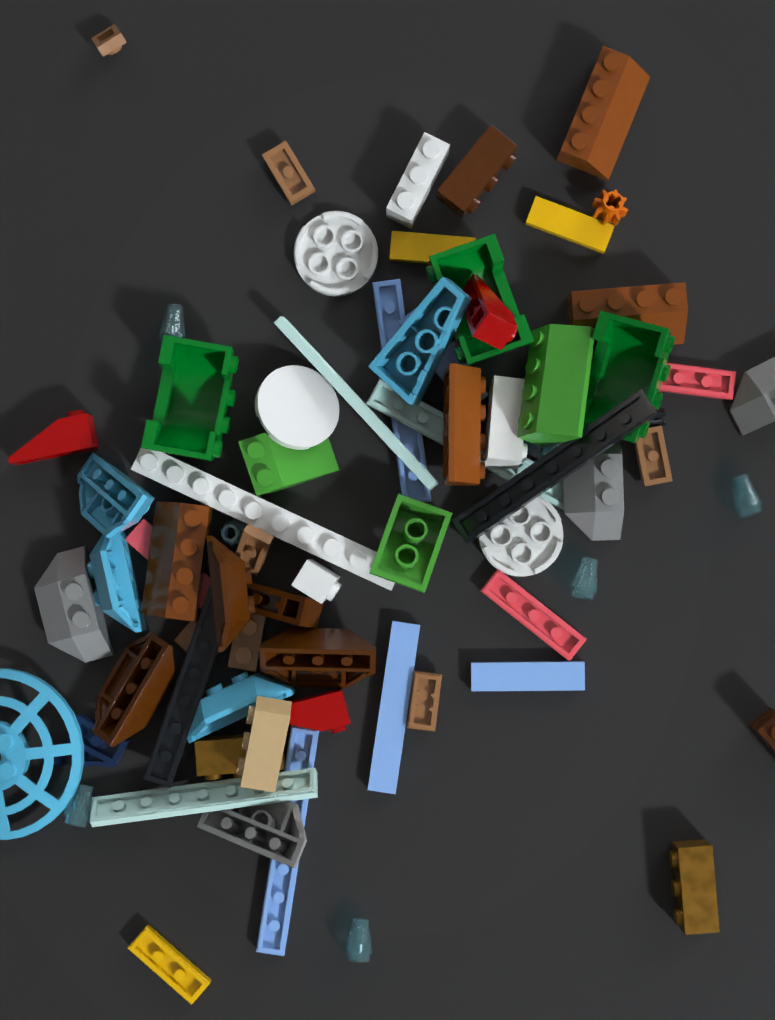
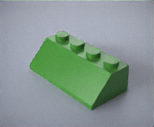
M548 324L531 331L534 342L529 344L517 438L540 447L582 438L594 345L592 337L595 328Z

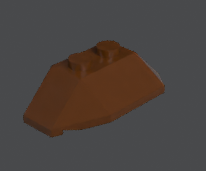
M206 536L218 652H224L251 619L250 613H255L254 595L248 596L247 584H252L251 567H245V562L215 537Z
M289 628L260 644L259 647L260 671L266 674L269 673L275 679L289 686L347 688L363 680L365 677L375 674L376 647L349 629Z
M149 632L145 637L128 644L99 691L95 710L96 723L93 724L92 732L109 746L114 747L147 727L175 679L173 648L169 643L155 633Z

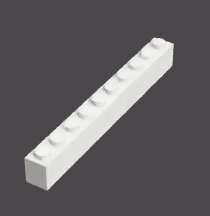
M140 448L131 470L242 522L263 529L272 536L392 591L394 582L369 574L377 553L376 551L164 452Z

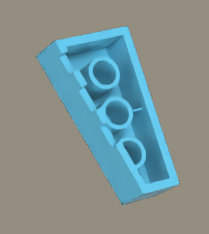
M442 277L368 367L409 405H419L472 298L452 280Z

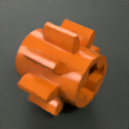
M616 189L608 193L602 190L599 198H595L591 205L597 208L593 218L601 220L603 226L606 223H613L616 226L621 217H625L628 209L623 207L627 198L622 197Z

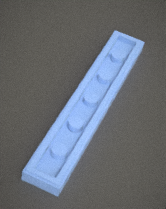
M392 620L368 790L396 794L420 624Z

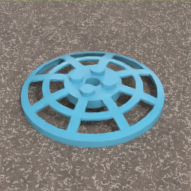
M0 668V678L19 681L40 692L28 706L14 698L0 696L1 706L12 708L21 713L13 724L0 721V840L21 838L40 830L55 820L66 809L75 795L81 780L84 766V743L81 728L73 710L54 687L41 678L25 671ZM48 701L55 706L64 720L69 733L70 743L53 745L48 728L37 714ZM29 722L37 730L43 746L29 747L28 741L22 733V730ZM72 755L69 780L62 796L58 800L45 791L52 775L54 757ZM44 758L42 774L38 783L35 784L25 774L30 760ZM16 784L29 794L20 802L5 807L3 790ZM35 800L51 809L44 817L32 825L11 831L7 815L25 809Z

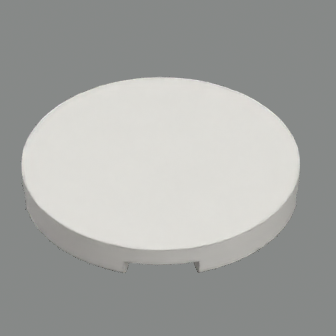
M328 211L313 218L302 227L294 245V260L299 275L310 288L327 296H345L361 289L373 276L378 262V246L374 234L362 219L344 211Z
M290 365L276 369L261 383L255 398L256 417L259 418L263 428L273 441L286 448L304 450L322 443L332 434L339 419V402L333 387L321 374L308 367Z
M537 497L480 536L479 544L488 562L505 574L521 577L540 573L556 560L563 545L561 518L553 505L545 499Z

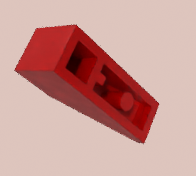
M473 273L462 289L472 298L465 312L473 337L502 350L507 342L513 340L518 326L512 312L477 274Z
M83 410L67 412V417L56 420L8 457V463L21 465L99 449L93 416L87 413L84 414Z
M343 688L292 701L290 725L318 731L329 730L330 734L346 730L345 725H349L351 722Z

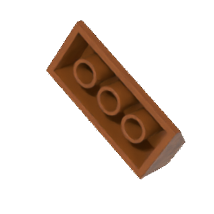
M606 46L602 47L556 161L603 180H609L650 79V76L630 56Z
M686 282L571 291L567 297L569 325L595 328L601 310L669 328L671 335L675 336L674 345L684 344L688 316ZM594 340L593 352L596 349L597 340Z
M449 363L444 371L443 485L477 486L480 484V479L485 478V462H480V451L485 450V433H480L481 422H485L486 417L485 405H481V394H485L486 377L481 376V368Z
M156 501L141 614L198 621L207 558L206 536L210 535L213 508L210 506Z

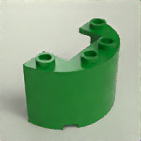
M495 234L429 256L430 266L425 267L431 284L434 283L436 285L442 277L452 280L461 289L464 288L473 273L477 274L512 312L518 326L513 340L507 342L505 347L500 350L473 337L464 314L450 342H454L456 345L454 350L459 364L465 363V365H470L534 342L524 314L520 316L503 270L505 260Z
M600 310L592 339L598 342L591 363L583 428L639 389L645 392L655 409L658 410L663 397V393L659 392L662 381L667 382L671 371V365H668L667 361L675 342V336L671 335L669 328ZM650 422L645 423L622 440L636 443L639 438L645 439Z
M168 335L163 336L158 361L163 370L153 420H146L141 445L142 449L213 461L215 457H220L223 434H228L230 430L231 418L227 417L229 406H234L236 399V390H232L233 373L236 374L239 357L234 356L233 347Z

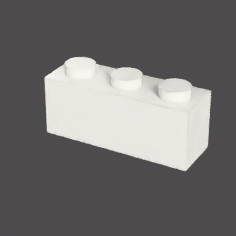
M424 132L386 207V217L410 229L412 228L449 154L450 144Z
M494 375L490 383L483 459L486 466L517 469L521 462L526 460L528 445L523 443V439L517 438L518 419L521 411L525 379Z
M308 559L291 586L322 604L326 599L331 602L342 584L338 582L341 576L317 561Z

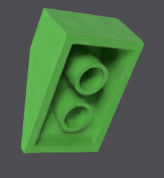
M267 432L239 441L256 496L258 497L339 471L329 437L322 443L304 450L281 446L273 441Z
M398 494L369 574L425 593L452 513Z

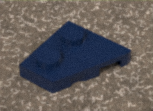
M83 714L77 715L76 719L81 728L84 743V766H117L130 739L127 738L118 745L111 747L92 732L93 724L96 721ZM69 733L63 744L70 743ZM72 755L58 756L54 764L56 766L72 765Z

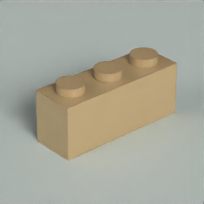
M257 696L255 707L249 706L246 724H251L250 732H244L241 749L246 750L245 758L239 757L236 775H242L240 787L275 793L291 716L292 701Z

